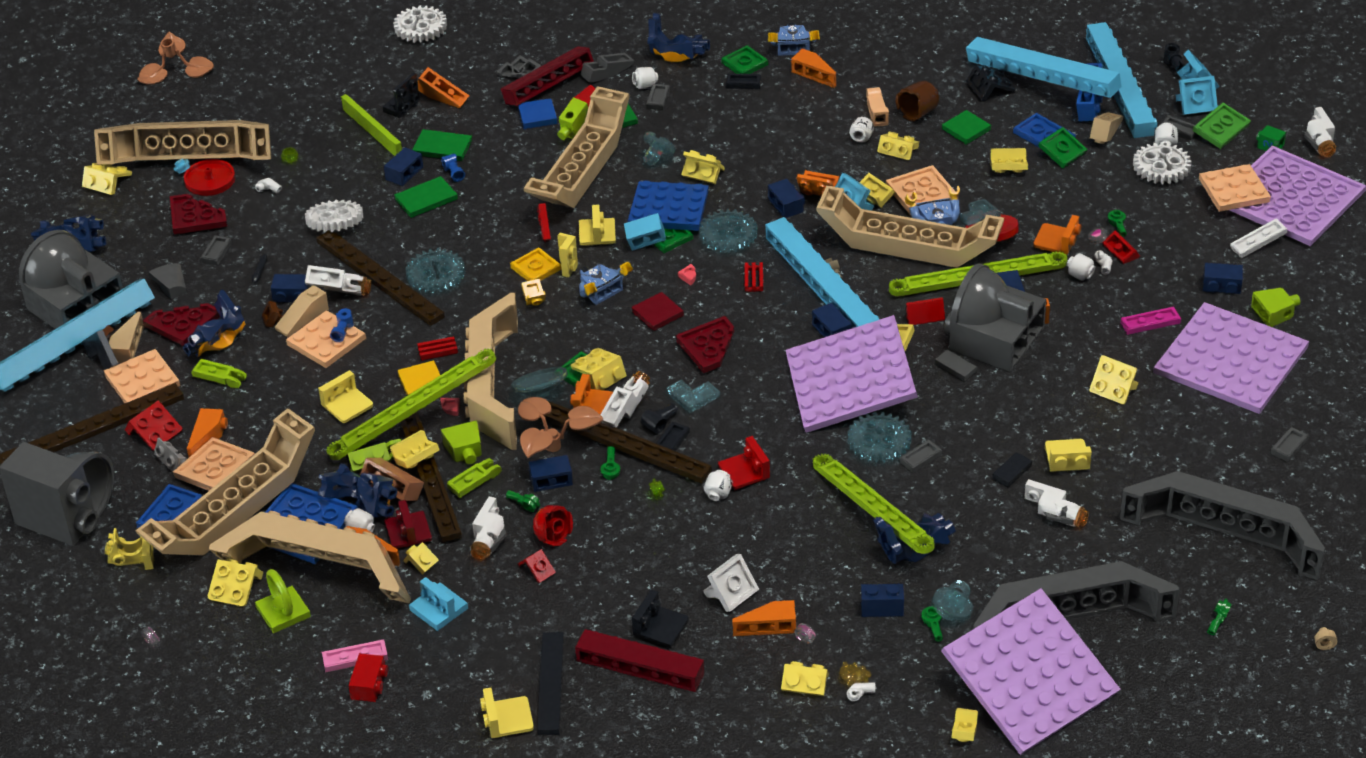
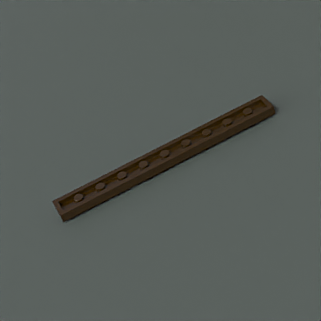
M328 230L316 237L319 245L429 326L445 318L444 311L334 231Z
M174 383L28 443L54 453L128 423L158 400L164 407L184 400V396L177 384ZM18 447L13 448V449H11V450H8V451H5V452L1 453V454H0V465H1Z
M548 401L551 405V412L544 415L546 421L563 428L565 421L569 419L568 413L570 409ZM603 422L584 430H573L569 424L566 428L569 431L606 446H612L616 450L701 484L712 472L711 465Z
M418 412L400 422L405 438L420 430L424 431ZM434 456L426 460L423 459L415 467L419 479L424 482L423 490L442 543L462 538L460 527Z

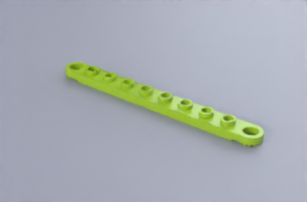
M1055 251V253L1052 252L1051 254L1043 253L984 263V265L988 266L995 273L1018 270L1020 276L1064 268L1067 265V256L1063 252L1059 251L1057 253ZM973 266L914 275L899 280L893 279L889 283V292L894 296H904L960 286L964 277Z
M489 348L487 350L484 349V351L480 350L481 352H478L474 357L467 358L340 437V440L335 441V443L332 442V445L329 444V447L326 449L328 456L332 460H339L348 455L347 453L360 448L418 410L476 376L496 361L493 350H489Z
M821 454V456L817 455L813 458V467L816 471L874 518L881 517L887 524L892 526L895 535L914 551L926 554L934 550L933 537L927 535L926 531L840 462L834 460L829 454Z

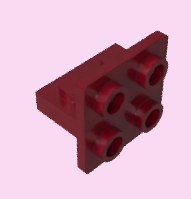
M406 500L398 501L399 510H396V517L385 519L391 545L398 549L432 541L424 511L410 513Z

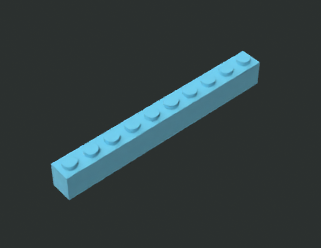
M1106 22L1087 25L1086 40L1097 63H1102L1104 69L1120 72L1122 87L1113 96L1133 137L1154 136L1157 120L1153 117L1152 110L1148 107L1147 100L1143 97L1142 90L1137 85L1136 77L1132 75L1131 67L1127 65L1126 57L1122 55V49L1118 47L1117 39L1113 37L1112 29H1109Z
M976 37L966 47L969 62L1111 98L1122 87L1120 72L981 37Z
M785 217L765 224L766 239L826 305L832 303L841 311L846 319L851 321L852 328L879 320L878 316L870 311L868 305L860 300L859 296L850 289V286L841 279L838 273L834 272L830 264L823 260L820 253L813 249L812 245L803 238V235Z
M145 279L136 280L1 361L0 390L5 392L13 388V383L18 380L22 382L30 377L28 374L33 371L37 373L45 368L44 364L56 362L60 359L59 355L64 352L68 354L74 351L76 345L79 343L83 345L82 341L95 332L103 330L107 325L113 327L121 322L120 319L126 316L127 318L135 314V309L139 307L142 309L150 305V300L155 297Z

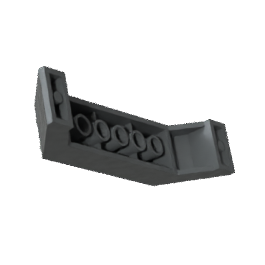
M1180 471L1123 489L1120 520L1140 525L1143 521L1167 515L1285 551L1299 569V575L1316 580L1320 578L1325 547L1297 506Z
M1123 561L1000 584L974 623L973 629L1042 588L1066 620L1123 608H1129L1155 619V622L1174 619L1177 613L1179 587Z

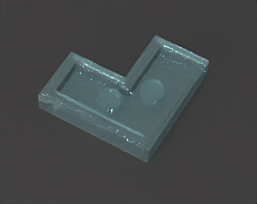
M985 199L969 203V210L971 211L960 214V220L967 226L982 221L986 215L1001 217L1000 210Z
M679 380L666 388V393L689 413L720 397V391L709 381L692 389L683 380Z

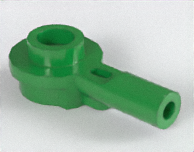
M1113 210L1108 213L1109 223L1113 227H1117L1119 234L1125 237L1127 232L1123 222L1126 219V215L1120 210Z
M612 446L607 448V462L601 466V474L608 480L617 478L620 473V466L618 463H615V448Z
M508 490L506 493L507 498L517 501L518 504L528 511L534 512L541 506L540 500L533 494H524L522 496L511 490Z
M1226 598L1224 601L1219 600L1214 609L1217 615L1207 630L1209 635L1214 636L1220 623H1223L1232 604L1227 602L1228 599Z
M934 606L926 607L922 611V619L928 627L932 628L935 641H942L943 636L939 626L942 619V611Z

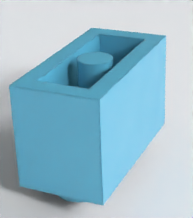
M658 213L624 223L626 238L632 251L666 240L664 226Z

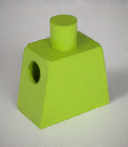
M574 97L559 116L561 129L557 132V135L560 139L574 138L585 123L588 103Z
M1283 288L1253 292L1251 307L1267 326L1273 327L1291 319L1294 315L1295 306L1300 305L1301 301L1297 294L1289 296Z
M477 420L441 429L443 445L455 462L465 460L467 464H473L477 460L476 457L482 455Z

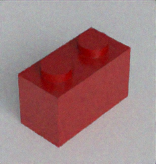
M359 653L348 685L351 700L376 702L378 694H381L383 690V678H386L388 674V665H385L384 656Z

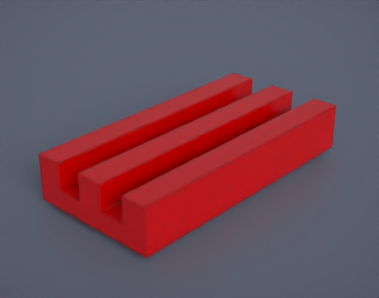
M752 262V265L745 263L746 292L763 291V262H759V265H756V262ZM749 270H752V287H749ZM756 270H759L760 287H756Z
M454 336L417 343L421 360L458 353Z

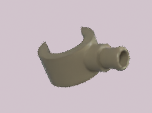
M832 258L824 260L830 264L835 273L840 275V266L837 260L832 261Z

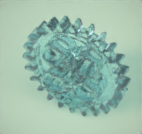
M729 209L726 212L720 210V213L714 211L713 216L708 214L707 219L703 218V222L700 223L699 227L700 240H703V244H707V248L713 246L714 251L719 248L720 252H723L725 249L728 253L731 249L737 252V248L744 250V246L750 247V243H754V239H757L758 226L754 218H749V214L743 215V211L737 213L736 209L733 212H730Z
M439 248L435 251L429 249L428 253L422 251V255L416 254V258H411V262H407L408 267H406V277L409 284H412L413 288L418 287V291L424 288L426 293L429 290H432V293H434L436 290L442 292L443 288L449 290V286L456 287L455 283H461L460 279H464L465 264L462 261V257H458V253L453 254L452 250L447 253L446 249L439 251ZM433 261L436 264L437 275L439 277L438 280L435 277V271L432 264Z
M874 412L873 416H870L867 413L866 418L860 416L859 421L854 420L853 425H850L848 444H850V450H854L855 455L860 453L861 459L866 456L867 461L873 458L875 463L879 459H882L883 463H885L887 458L893 461L894 456L900 458V453L906 454V449H910L911 430H909V425H905V420L899 421V416L892 418L891 413L885 416L884 412L880 416L876 412Z

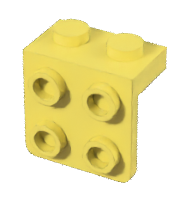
M92 163V165L84 167L82 187L113 195L116 190L117 177L130 176L132 171L127 170V167L124 166L115 167L112 164L97 165V163Z
M600 348L593 349L588 355L578 358L576 362L571 364L572 370L590 375L592 389L604 390L627 376L621 356Z
M350 370L318 388L321 405L341 423H346L373 407V402L356 388L355 376Z
M1083 439L1045 442L1050 472L1090 469L1091 447H1086Z
M218 559L208 598L212 601L244 607L247 605L254 578L261 580L263 571L257 568L258 565L246 562L243 565L233 559H227L226 561Z
M492 688L483 689L484 698H480L482 711H486V714L483 715L485 728L489 727L491 738L529 732L534 729L529 702L526 696L494 701Z

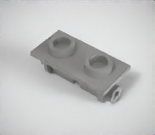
M157 438L154 455L173 472L187 458L181 453L178 454V450L170 442H163L160 438Z

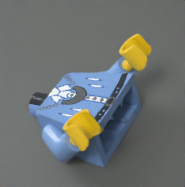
M789 23L787 26L780 27L778 33H768V42L773 46H778V56L796 55L802 48L810 51V44L820 40L819 30L808 32L803 25H796L795 23Z
M950 186L948 194L952 197V200L945 198L916 203V205L917 194L915 192L912 193L913 200L907 194L905 202L911 207L909 208L911 217L947 225L956 223L960 214L959 200H957L960 188L957 186V192L953 193Z
M630 262L623 263L617 270L607 268L604 265H597L592 269L587 266L583 267L580 270V296L583 298L588 296L597 305L622 291V277L628 275V272L633 271Z

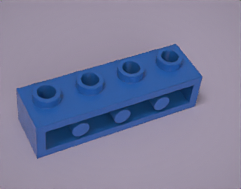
M1089 63V64H1088V65H1092V66H1096V67L1103 68L1102 63ZM1079 90L1076 103L1079 121H1093L1101 110L1100 103L1103 102V96Z

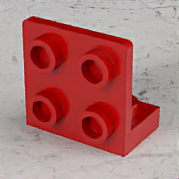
M158 400L131 419L125 431L129 436L134 432L138 433L154 451L157 438L167 442L179 434L183 428Z
M753 436L745 438L746 447H744L743 454L718 462L720 470L730 475L734 490L770 478V460Z

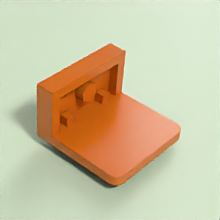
M805 170L804 175L797 174L796 179L800 192L809 196L814 194L822 197L826 186H836L839 176Z
M1072 215L1067 227L1048 223L1042 224L1033 246L1041 250L1057 251V253L1060 251L1068 255L1071 247L1075 244L1076 236L1081 231L1079 216Z
M582 374L580 381L576 382V392L571 395L570 404L573 408L588 406L601 414L613 392L591 389L590 375Z

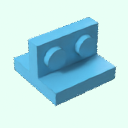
M1189 50L1183 54L1189 62L1177 72L1182 80L1212 76L1207 68ZM1215 80V87H1216V89H1217V88H1219L1220 86L1218 85V83H1217L1216 80Z
M1214 76L1179 80L1180 94L1175 96L1176 102L1181 101L1183 115L1213 111L1218 107Z
M842 173L835 187L843 188L844 193L861 209L872 211L874 205L866 200L871 190L848 174Z
M426 577L419 581L421 596L409 604L410 611L436 631L468 609L466 601L442 583L437 584Z

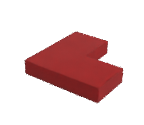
M542 203L537 207L539 225L541 226L542 239L550 241L546 203Z

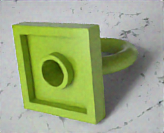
M274 569L268 570L266 579L271 595L256 601L255 605L271 631L276 633L311 617L310 610L294 587L290 586L287 588L277 571Z

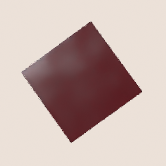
M663 292L632 306V312L653 331L684 316V311Z

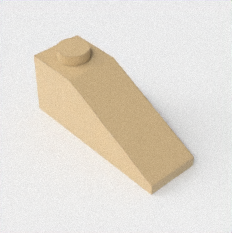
M1106 112L1095 117L1090 138L1095 139L1094 142L1100 144L1110 141L1124 116Z
M315 285L302 292L277 323L275 330L288 338L323 312L329 310L326 292Z
M141 312L133 315L110 338L109 344L118 363L128 361L135 356L144 328Z

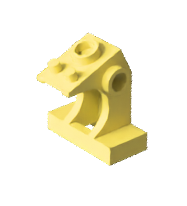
M114 528L112 534H108V538L111 539L106 542L105 546L108 563L117 566L144 563L145 570L154 569V547L141 536L135 541H126L118 536L116 528Z

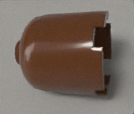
M919 81L907 86L896 95L897 109H901L905 119L915 121L938 106V90L928 81Z

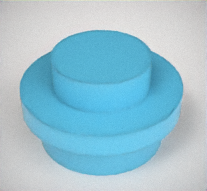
M179 159L175 162L173 169L179 174L185 172L190 168L189 160Z

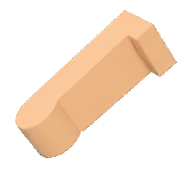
M880 87L867 88V105L873 125H888L889 111L885 106ZM875 118H883L884 120L876 121Z

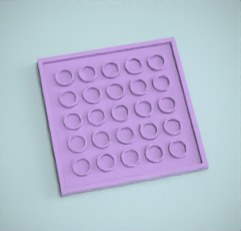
M1271 146L1251 165L1270 194V202L1231 209L1230 211L1261 225H1265L1277 218L1287 228L1286 236L1311 246L1366 191V185L1275 146Z
M1204 302L1154 366L1153 373L1260 414L1306 351L1309 341Z
M894 315L786 350L806 433L918 397Z
M1042 588L943 647L941 651L1020 755L1121 690Z

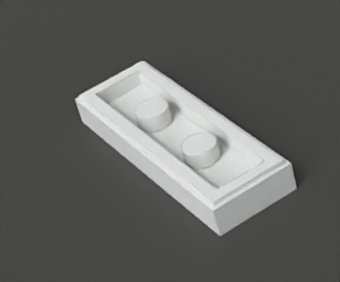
M1276 218L1230 244L1231 249L1240 258H1243L1285 235L1287 228Z

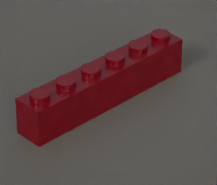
M577 46L501 88L505 103L518 106L581 71L583 63L594 62L589 47Z
M584 629L575 646L576 661L692 692L697 691L705 674L703 659L602 634L597 631Z

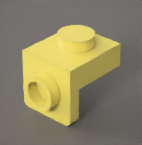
M423 542L417 547L415 545L410 547L405 552L407 556L403 560L405 563L410 561L422 575L439 561Z
M962 708L956 709L952 738L960 742L974 741L978 711Z

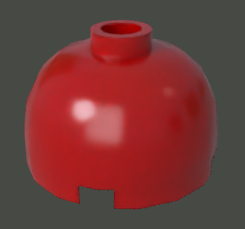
M547 505L541 508L533 520V530L537 538L551 546H560L565 543L567 539L564 538L567 537L568 533L571 534L573 529L572 514L565 507L559 505Z

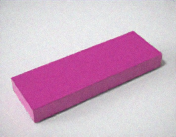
M1174 307L1121 318V324L1127 335L1181 323V317Z

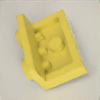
M888 132V134L880 136L877 152L910 160L912 151L919 147V141H915V138L911 136H904L903 138L899 137L898 133Z
M992 148L991 169L995 170L996 173H1004L1006 170L1020 173L1023 170H1028L1026 149Z
M870 173L860 181L862 185L871 190L866 200L880 208L895 193L891 187Z
M559 233L558 246L562 276L569 278L578 265L576 236Z
M423 430L390 447L396 465L407 469L417 466L418 462L423 459L426 460L433 457L434 453L440 450L437 443L427 439Z
M792 661L790 664L784 665L781 690L824 696L829 672L822 665L812 664V667H805L803 663Z

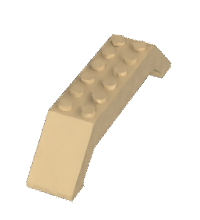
M597 86L590 96L591 100L585 123L543 180L530 178L524 187V192L542 201L575 208L618 146L629 93Z
M244 120L136 123L94 130L97 165L136 160L240 157L253 160L271 159L269 124Z
M826 186L816 208L821 217L851 248L956 268L995 245L1004 223L1003 217L986 215L982 221L969 228L865 210L861 209L844 193L843 188Z
M515 292L509 293L469 319V327H466V339L469 340H465V348L468 353H465V360L471 356L474 357L478 352H481L480 350H487V348L489 350L492 349L495 354V346L511 334L518 333ZM494 362L491 366L464 382V389L467 390V392H464V404H468L465 407L466 418L470 417V422L477 420L478 429L482 433L511 450H517L514 408H508L494 399Z
M287 408L273 420L274 425L264 447L174 520L155 521L150 518L136 530V533L162 554L205 555L210 551L209 546L211 543L247 521L295 481L315 428Z
M269 511L268 513L259 512L209 546V550L219 559L224 561L233 559L239 561V564L245 558L267 546L373 570L380 582L379 589L389 599L408 604L411 600L386 548L380 543V540L375 538L374 534L369 532L360 534L351 528L337 529V526L325 523V526L319 525L317 521L311 519L302 521L293 515L284 517L278 512Z

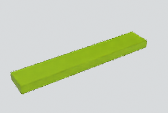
M348 95L341 96L343 110L388 151L396 156L402 150L401 142Z

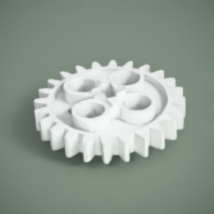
M420 5L418 8L413 6L412 10L407 8L406 12L401 11V15L397 14V18H394L393 24L395 33H397L398 37L401 36L402 40L407 38V42L413 40V43L419 40L421 43L422 40L428 42L429 38L434 40V36L440 37V33L443 34L444 30H446L447 19L446 15H443V11L439 12V9L434 10L433 6L431 8L427 6L422 8Z
M1161 142L1160 145L1156 143L1153 146L1147 144L1146 148L1141 147V150H1137V153L1134 154L1133 166L1134 171H1137V175H1141L1142 179L1147 177L1148 182L1154 180L1155 184L1158 181L1164 184V181H1167L1171 184L1172 180L1177 183L1178 179L1183 180L1184 176H1188L1192 161L1190 156H1187L1188 152H1183V148L1177 149V145L1171 147L1170 143L1164 145Z
M329 200L328 203L321 202V205L315 204V207H310V210H306L307 213H305L306 225L311 227L312 230H324V232L328 230L331 232L334 230L340 231L342 228L347 230V227H354L353 224L358 225V222H361L363 218L362 207H360V204H356V202L351 203V200L347 202L344 200L340 202L338 200L334 202Z

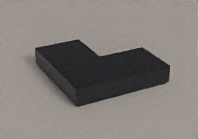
M103 330L95 332L82 341L89 358L98 355L104 370L118 364Z

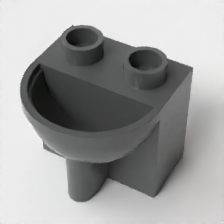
M65 230L49 231L38 237L26 250L19 267V281L27 310L54 329L123 289L120 273L86 251L80 241Z
M978 263L974 265L964 277L957 291L952 311L945 320L944 331L950 333L949 350L1011 372L1044 329L1046 299L1007 286L997 273L984 264Z
M22 442L0 465V474L15 524L72 546L85 533L89 534L94 530L98 518L109 502L114 485L113 463L107 455L97 451L75 452L64 457Z

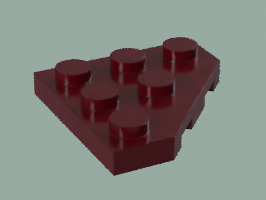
M189 194L170 196L174 234L227 227L224 209L213 208L212 204L203 200L197 201Z
M204 303L196 308L183 306L175 307L174 311L163 312V309L155 310L142 322L144 327L184 346V344L188 343L189 335L194 333L198 325L202 326L204 323L217 320L221 316L214 306Z
M726 316L677 334L676 341L699 369L706 373L721 366L734 334V326Z

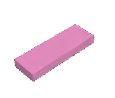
M384 639L322 652L325 672L354 667L359 653L384 656V660H388Z

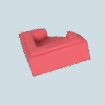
M692 264L688 265L678 272V277L692 285L696 280L695 267Z
M440 398L442 409L447 414L458 416L460 398Z

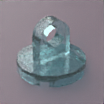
M646 132L643 140L650 146L644 156V162L649 166L654 165L662 153L672 156L676 151V148L670 141L661 136L659 138L655 137L656 134L653 132Z
M961 580L954 581L949 588L945 587L936 590L931 600L935 605L934 609L936 612L950 621L957 619L960 622H964L969 619L973 611V605L969 599L970 587Z

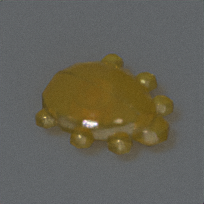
M856 662L853 664L842 663L843 666L840 668L839 674L847 682V685L851 686L854 683L869 682L868 678H871V672L866 670L865 666L859 667Z

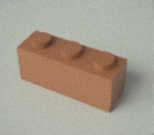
M381 457L366 458L361 473L366 472L392 478L394 480L393 486L398 489L396 497L400 500H418L424 484L423 481Z

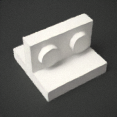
M735 554L707 576L711 585L703 590L707 598L719 599L727 612L732 611L758 591L759 588L742 555Z

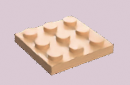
M1250 164L1199 173L1201 184L1219 212L1270 202V194Z
M933 165L886 180V184L895 191V198L910 216L909 208L911 207L905 202L907 194L912 200V193L915 192L917 194L915 205L916 203L945 198L952 200V197L948 194L950 184ZM951 187V191L953 193H956V191Z
M326 310L287 338L286 342L291 348L327 368L364 341L366 333L354 326L351 328L346 327L344 340L342 342L333 341L330 338V332L334 327H337V318Z
M156 349L104 370L105 377L124 403L174 383L178 387L180 386L179 379Z
M212 437L175 469L173 474L179 480L210 491L255 453Z

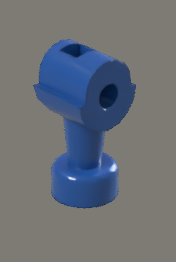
M456 154L441 157L443 168L445 171L451 170L450 175L453 181H462L465 178V172L461 167H458Z
M347 308L341 309L336 313L338 325L330 332V338L335 342H342L346 336V327L351 328L354 326L351 310Z

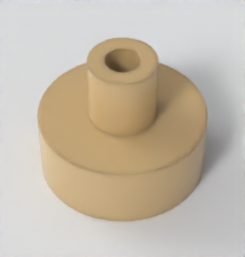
M1325 627L1320 628L1314 637L1316 646L1320 650L1332 649L1338 642L1335 632Z

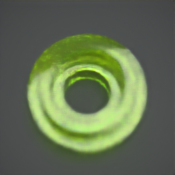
M292 147L285 148L281 154V159L287 163H292L299 157L296 149Z
M655 478L652 479L653 481L649 483V486L655 498L658 496L663 497L662 492L665 489L661 481H656Z

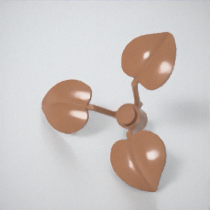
M168 32L161 41L158 50L162 56V65L160 66L157 63L146 65L140 71L137 80L149 85L162 82L168 74L163 69L165 67V57L172 58L175 55H178L187 66L185 69L186 74L193 78L204 76L213 69L214 65L207 58L200 56L191 58L188 63L181 55L186 47L184 40Z
M530 397L521 401L518 407V413L522 419L535 421L541 418L544 429L529 428L521 434L520 443L527 458L545 449L550 452L558 451L561 448L560 439H564V433L568 424L573 430H584L603 421V417L594 409L588 406H578L569 411V419L565 421L562 431L559 433L554 428L548 429L544 415L551 412V405L546 399Z

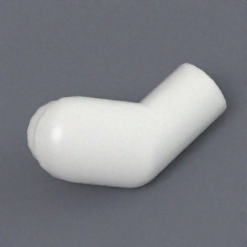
M265 178L257 182L255 189L258 192L271 189L275 193H279L282 186L271 178Z
M1099 250L1095 253L1094 257L1097 263L1102 266L1101 273L1108 275L1111 270L1112 259Z
M875 682L854 683L847 691V698L851 701H857L865 693H875Z

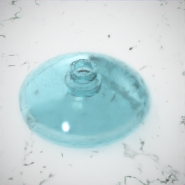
M564 367L546 368L516 379L512 382L511 386L514 391L520 394L545 397L566 379L568 372Z

